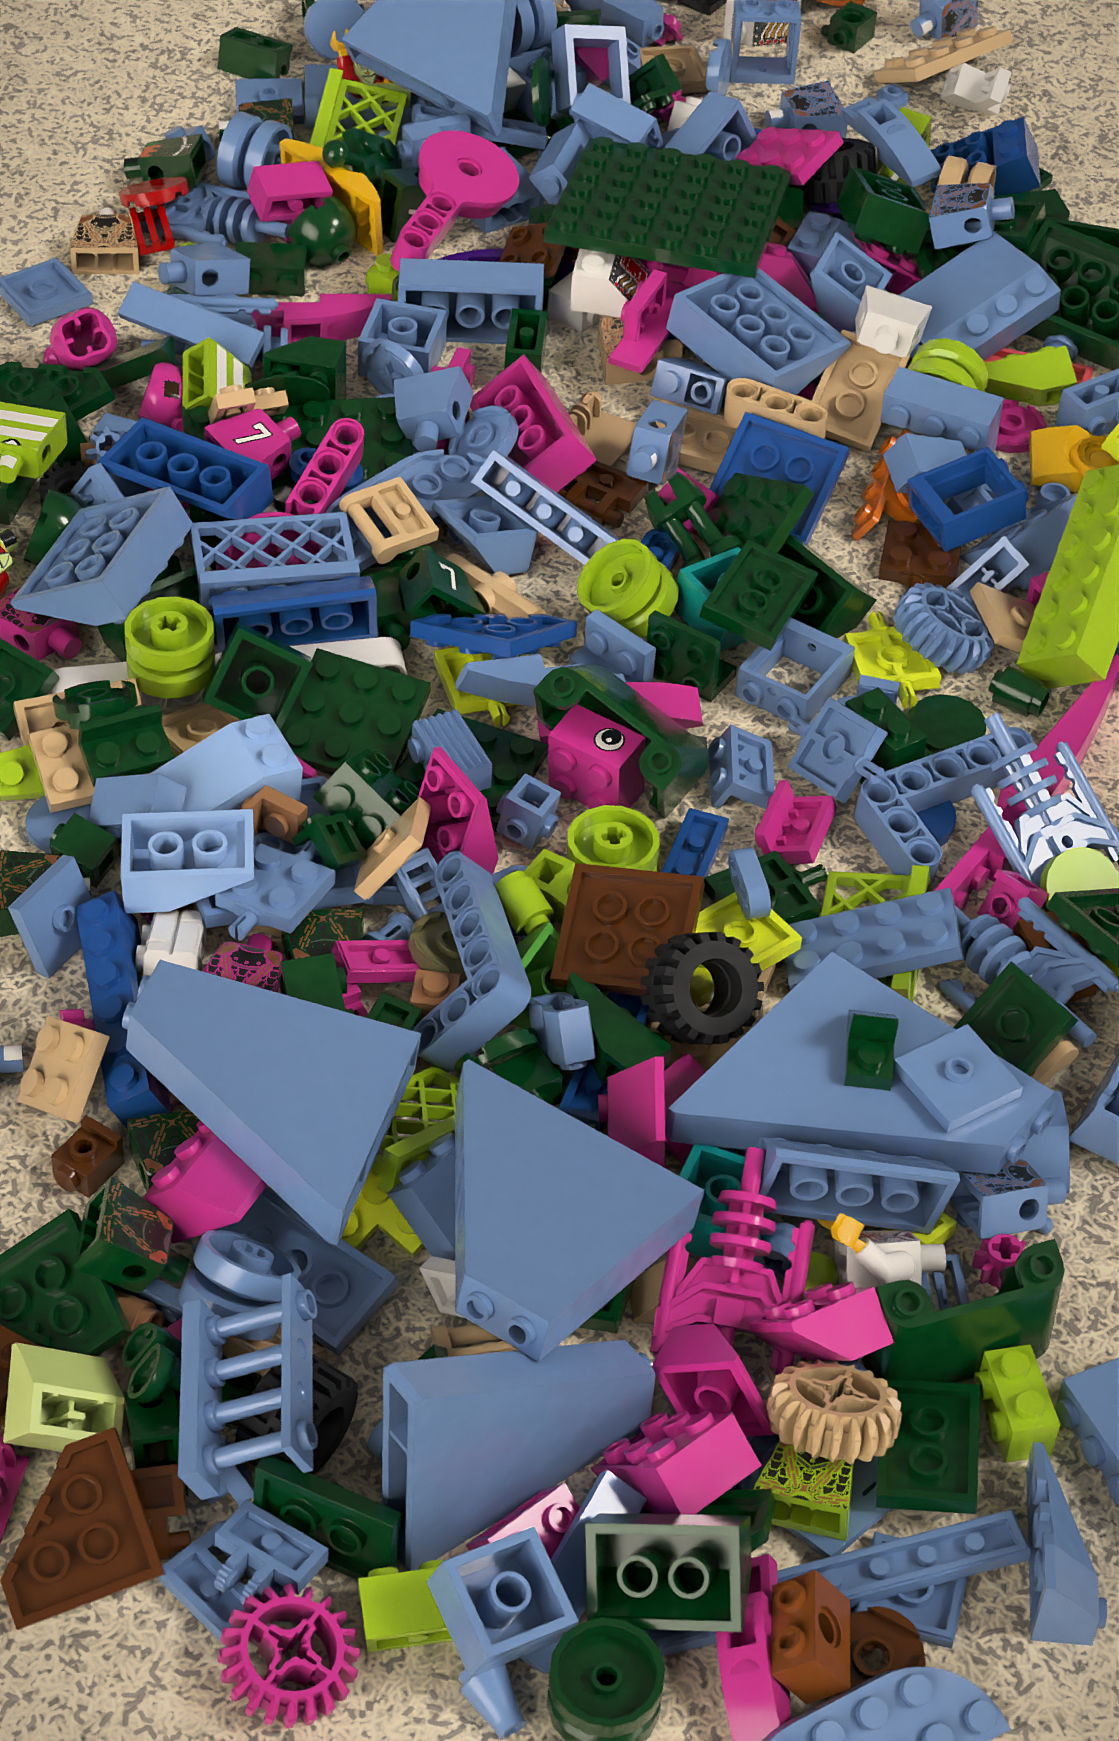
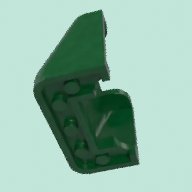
M584 664L553 669L533 690L538 720L551 731L568 711L577 704L645 736L646 748L640 756L639 769L643 778L653 788L649 808L664 819L670 815L708 768L709 755L705 745L615 674L599 664Z
M1051 1239L1025 1248L1017 1257L1015 1266L1004 1268L999 1272L1002 1284L995 1295L943 1310L934 1311L928 1293L917 1282L899 1280L877 1286L875 1291L894 1343L862 1356L864 1367L873 1372V1378L958 1383L972 1379L976 1372H980L984 1351L1031 1344L1035 1358L1038 1359L1049 1348L1065 1271L1056 1240Z

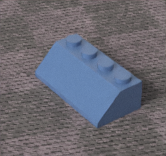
M760 1137L756 1148L766 1151L759 1194L776 1201L777 1211L773 1212L775 1214L835 1221L839 1213H843L867 1226L931 1234L960 1182L959 1172L941 1161L921 1159L917 1156L889 1155L872 1150L860 1151L832 1147L827 1144L815 1145L793 1142L783 1138L771 1139Z

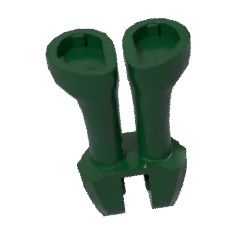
M677 472L667 479L673 493L677 497L668 504L655 488L644 495L648 515L654 529L660 533L666 532L683 558L685 564L680 569L707 559L683 523L687 520H690L703 539L711 557L736 547L743 548L744 544L737 536H724L718 530L703 507L707 501L705 494L682 473Z
M150 1322L142 1323L133 1330L124 1345L121 1359L124 1367L133 1370L128 1383L127 1394L130 1399L139 1403H151L166 1388L180 1392L182 1342L174 1337L170 1331ZM222 1355V1360L228 1359V1357ZM246 1374L226 1380V1384L222 1386V1403L251 1395L255 1389L253 1376ZM239 1420L228 1422L225 1426L237 1429Z

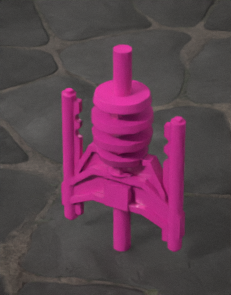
M755 1147L747 1148L740 1191H721L717 1200L719 1203L729 1206V1211L714 1212L711 1222L719 1227L726 1228V1233L710 1234L709 1244L722 1249L723 1256L701 1257L685 1277L689 1255L685 1245L691 1242L692 1234L688 1232L667 1250L651 1337L650 1352L653 1353L654 1357L658 1355L674 1326L715 1324L733 1348L735 1331L754 1334L749 1323L765 1317L764 1308L786 1300H791L792 1304L803 1301L815 1225L812 1224V1221L804 1220V1223H800L799 1228H793L791 1242L794 1244L795 1249L789 1252L788 1260L791 1262L792 1267L786 1270L782 1295L774 1271L766 1269L764 1265L753 1261L754 1256L770 1255L772 1249L771 1243L758 1239L759 1234L771 1235L776 1230V1223L774 1221L763 1218V1213L777 1211L776 1201L759 1194L766 1154L765 1150ZM756 1335L773 1349L770 1368L776 1369L775 1375L782 1374L784 1367L793 1365L795 1353Z

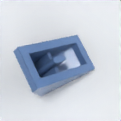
M1003 536L955 579L947 589L949 591L953 590L961 598L965 597V600L970 605L976 606L969 591L977 582L1005 593L1031 564L1008 538Z

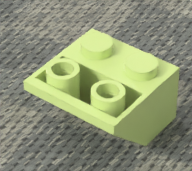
M22 1343L12 1344L3 1443L62 1452L67 1444L113 1427L117 1429L121 1441L124 1395L106 1358Z

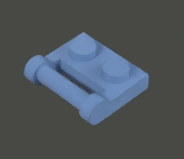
M226 1520L216 1524L165 1563L163 1566L166 1575L158 1577V1580L219 1641L223 1629L232 1627L229 1622L231 1613L236 1609L244 1611L243 1604L240 1603V1595L245 1586L240 1581L226 1593L214 1587L216 1574L223 1566L214 1555L223 1552L228 1558L231 1556L215 1546V1532ZM247 1566L244 1574L251 1580L257 1571ZM273 1581L271 1588L278 1597H281L284 1587Z

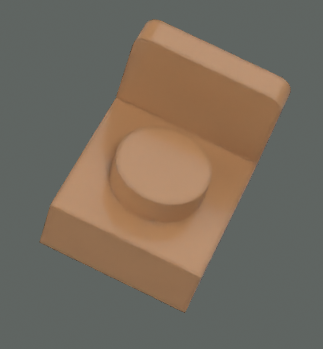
M267 785L253 797H248L240 807V810L253 809L254 835L259 830L264 829L273 836L279 837L293 845L292 838L304 829L302 823L307 819L308 814L307 805Z

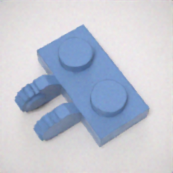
M247 1500L215 1532V1546L231 1555L216 1574L217 1576L214 1579L215 1588L223 1593L229 1592L240 1581L247 1566L257 1571L242 1590L240 1595L241 1604H244L245 1599L250 1595L261 1600L263 1590L269 1586L271 1587L273 1581L283 1587L291 1583L294 1593L298 1595L328 1562L329 1548Z

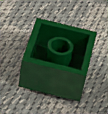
M237 622L202 693L203 702L241 720L270 714L278 729L281 730L313 665L312 658Z

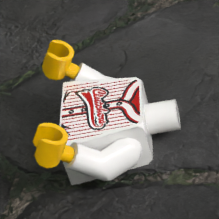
M839 1213L835 1221L817 1219L822 1226L831 1230L834 1262L837 1265L839 1284L853 1282L855 1288H876L877 1286L899 1280H911L921 1285V1273L945 1272L946 1270L944 1244L921 1245L920 1240L912 1232L905 1230L862 1231L865 1226L864 1224L843 1213Z

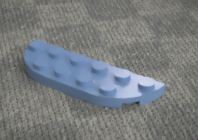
M444 449L416 453L402 459L348 491L333 502L326 513L342 512L339 508V503L342 498L350 493L401 476L437 526L443 520L432 509L433 501L487 495L486 492L471 482L486 460L482 459L481 456L468 452L466 457L444 455ZM371 506L364 508L384 538L391 537V533ZM347 518L355 560H358L361 572L376 563L377 560L372 555V546L352 518ZM339 526L322 527L320 529V533L331 540L340 532ZM333 552L324 559L325 562L346 561Z
M905 1667L883 1672L854 1686L850 1690L782 1724L761 1741H990L1009 1731L1010 1727L991 1698L966 1678L938 1668Z

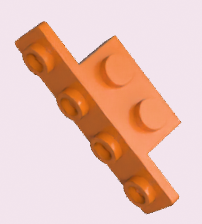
M906 428L896 437L890 435L878 451L881 454V458L872 468L870 476L873 479L862 493L861 498L864 499V503L853 517V521L856 524L851 537L855 540H859L878 523L882 511L896 521L915 523L917 520V516L909 507V494L896 492L883 456L900 436L905 433H911Z

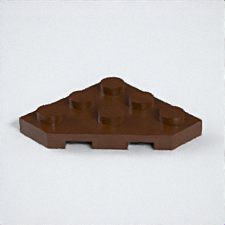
M115 1427L65 1445L56 1463L57 1467L28 1521L21 1542L0 1579L16 1630L35 1625L166 1575Z

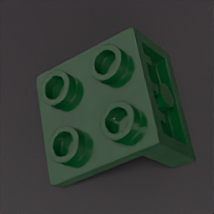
M656 610L649 615L646 642L656 648L653 677L658 680H666L672 684L697 687L699 697L712 702L734 679L737 670L736 666L719 658L720 641Z

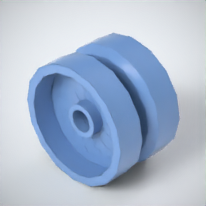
M517 0L510 57L550 44L551 32L556 30L558 22L556 6L553 0Z
M245 112L235 114L226 126L218 148L217 176L220 183L237 190H243L244 188L248 190L254 166L281 164L279 142L285 138L293 140L290 127L273 120L263 122L258 116Z
M210 1230L201 1236L193 1256L194 1263L198 1269L190 1270L187 1273L177 1298L182 1308L183 1303L201 1298L215 1315L225 1318L281 1302L282 1275L292 1273L298 1281L302 1272L299 1265L292 1258L270 1244L233 1231ZM281 1323L235 1336L259 1341L273 1339Z

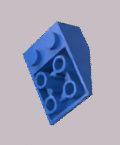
M1024 116L1015 120L1004 121L999 126L982 132H973L960 140L940 144L931 150L941 169L948 155L966 159L968 163L967 182L972 168L978 162L995 165L994 196L1023 193L1041 187L1038 147ZM940 176L931 179L932 193H935Z

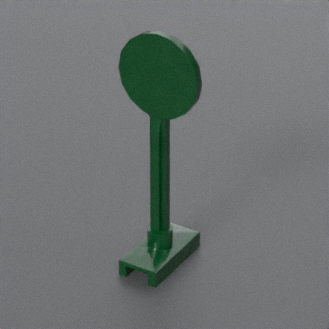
M601 10L556 11L558 21L556 29L564 24L600 26ZM552 52L548 61L545 58H537L532 72L533 111L536 123L540 127L548 126L552 114V84L554 81Z

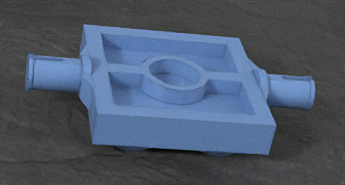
M828 697L819 714L810 723L799 715L791 718L800 726L798 727L789 722L788 728L790 731L801 736L797 751L787 766L788 768L845 804L862 776L873 784H878L882 781L873 772L884 777V769L872 763L871 760L888 732L831 697Z
M312 840L307 841L300 851L293 855L260 843L254 850V879L215 894V905L217 907L233 912L239 917L228 928L230 935L234 939L238 937L239 941L243 940L248 932L258 925L274 927L291 934L335 884V870L312 862L319 856L314 843L312 844Z

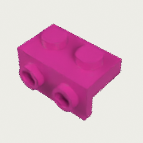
M779 780L773 795L768 799L767 809L762 820L756 826L755 840L757 846L762 849L764 855L777 850L787 864L814 863L837 810L833 796L795 797L789 781Z

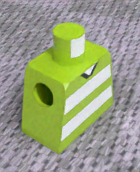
M210 337L183 351V406L185 409H193L197 406L210 408L215 394H220L219 390L221 388L231 385H242V389L251 384V371L249 367Z
M0 402V481L12 483L16 480L17 476L42 477L68 443L65 413Z

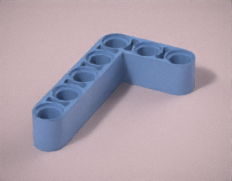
M1008 727L1018 748L1034 742L1032 736L1026 730L1018 727ZM990 733L885 771L884 777L877 774L875 776L882 779L880 783L873 784L868 779L862 783L853 817L894 875H911L912 865L929 866L930 884H932L942 858V849L916 813L949 800L951 803H955L973 796L970 791L973 790L972 787L976 784H979V786L983 785L984 789L998 787L997 783L1008 776L1004 769L992 773L990 765L1004 756Z
M452 851L446 854L436 867L434 875L467 980L419 1021L412 1030L421 1033L417 1056L447 1073L455 1070V1063L460 1057L466 1053L473 1055L484 1043L488 1042L526 1008L531 997V987L492 875L459 851Z

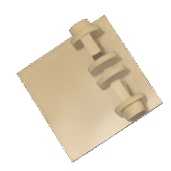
M597 391L585 392L581 396L580 403L575 404L568 414L597 461L613 467L631 445L634 428L637 423L601 411V395Z

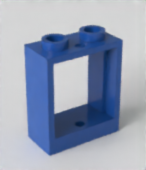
M989 447L907 479L910 509L945 552L1026 519V502L1029 500L1026 486L1021 480L1017 481L1014 478L1005 460L1002 458L998 459ZM985 483L997 496L995 499L956 515L943 502Z

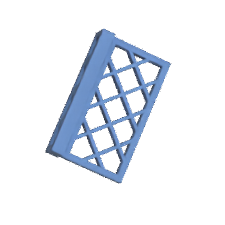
M346 512L193 523V526L190 528L199 588V603L207 610H212L211 596L221 595L228 591L246 592L261 590L267 586L286 587L301 585L307 581L325 582L340 580L347 576L360 577L358 560H355ZM339 526L340 532L332 540L318 532L322 527ZM283 530H295L301 535L292 543L279 534ZM253 532L262 537L254 545L240 538L244 533ZM216 535L222 539L215 548H212L200 541V536ZM310 539L323 546L316 555L301 548ZM271 542L284 549L277 558L262 551ZM231 545L245 552L237 561L222 554ZM333 552L346 561L325 562L323 560ZM293 555L306 562V564L286 565L284 563ZM253 558L267 565V567L246 568L245 566ZM214 561L227 568V570L205 571Z

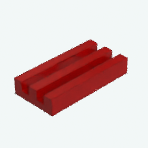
M159 204L156 209L152 210L150 206L143 207V212L138 213L136 207L129 208L141 255L166 251L175 247L164 204ZM160 218L166 239L165 242H159L153 219ZM143 221L147 222L152 244L147 246L140 226V222Z

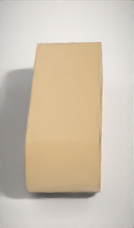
M736 378L728 383L724 420L729 425L738 428L745 412L825 439L828 412L823 405L747 378Z

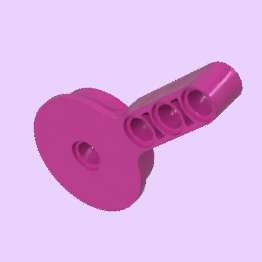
M453 130L435 133L423 142L418 154L420 168L418 179L427 197L399 234L390 257V264L394 269L399 272L400 258L428 259L453 227L457 216L470 219L487 218L495 215L504 204L514 197L519 185V174L513 161L502 149L478 135Z
M342 418L334 422L286 500L285 513L266 512L254 515L248 519L326 513L332 503L339 498L362 459L364 429L361 424L350 418ZM342 441H350V442H352L353 444H351V445H344V444H341L340 442H342ZM331 470L336 473L324 474L322 471ZM306 500H315V501H317L318 503H316V504H307V503H305L304 501H306ZM283 530L279 535L293 543L301 534L295 530ZM253 532L244 533L240 538L254 545L262 537ZM311 539L301 547L313 555H316L321 550L320 545ZM271 542L262 551L277 558L284 549ZM231 545L222 554L237 561L245 552ZM293 555L284 564L298 565L306 564V562ZM253 558L245 567L258 568L267 567V565ZM216 562V571L227 570V568Z

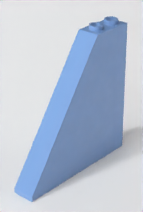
M376 0L341 39L352 61L454 115L466 113L471 120V124L496 137L501 133L517 0Z
M831 951L668 1108L665 1138L671 1142L737 1149L756 1148L760 1137L771 1139L783 1138L793 1142L815 1145L827 1144L832 1147L860 1151L872 1150L889 1155L917 1156L921 1159L941 1161L955 1171L997 1175L1009 1161L1015 1164L1022 1157L1028 1146L1029 1139L1034 1134L1041 1136L1047 1130L1054 1117V1113L1050 1111L1055 1091L997 1056L1022 1084L1021 1097L947 1133L894 1071L890 1091L844 1086L849 1009L893 1014L899 1018L894 1042V1059L956 1029Z
M159 960L152 975H144L142 978L136 1003L129 1002L125 1009L122 1028L128 1030L126 1049L328 1243L338 1246L415 1070L421 1033Z
M468 1059L463 1063L455 1097V1312L533 1359L540 1361L694 1228L704 1190Z
M626 1340L557 1346L540 1361L533 1359L520 1350L395 1362L384 1367L382 1503L402 1513L397 1553L398 1561L407 1571L419 1570V1565L422 1563L437 1560L498 1522L540 1490L559 1484L603 1456V1450L614 1442L624 1438L629 1440L642 1432L640 1424L651 1417L656 1373L651 1367L653 1364L649 1358L643 1353H637Z

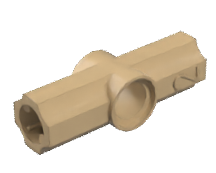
M456 552L445 558L458 565L464 571L486 614H505L507 619L513 617L528 618V614L546 615V611L517 592L515 583L506 573L496 571L491 575Z

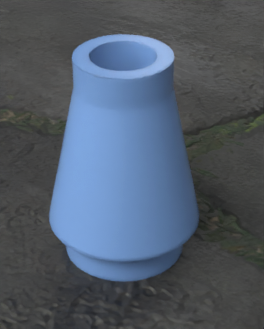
M505 1664L469 1678L466 1669L461 1672L458 1677L463 1685L460 1690L461 1694L494 1729L500 1740L521 1730L527 1722L521 1714Z

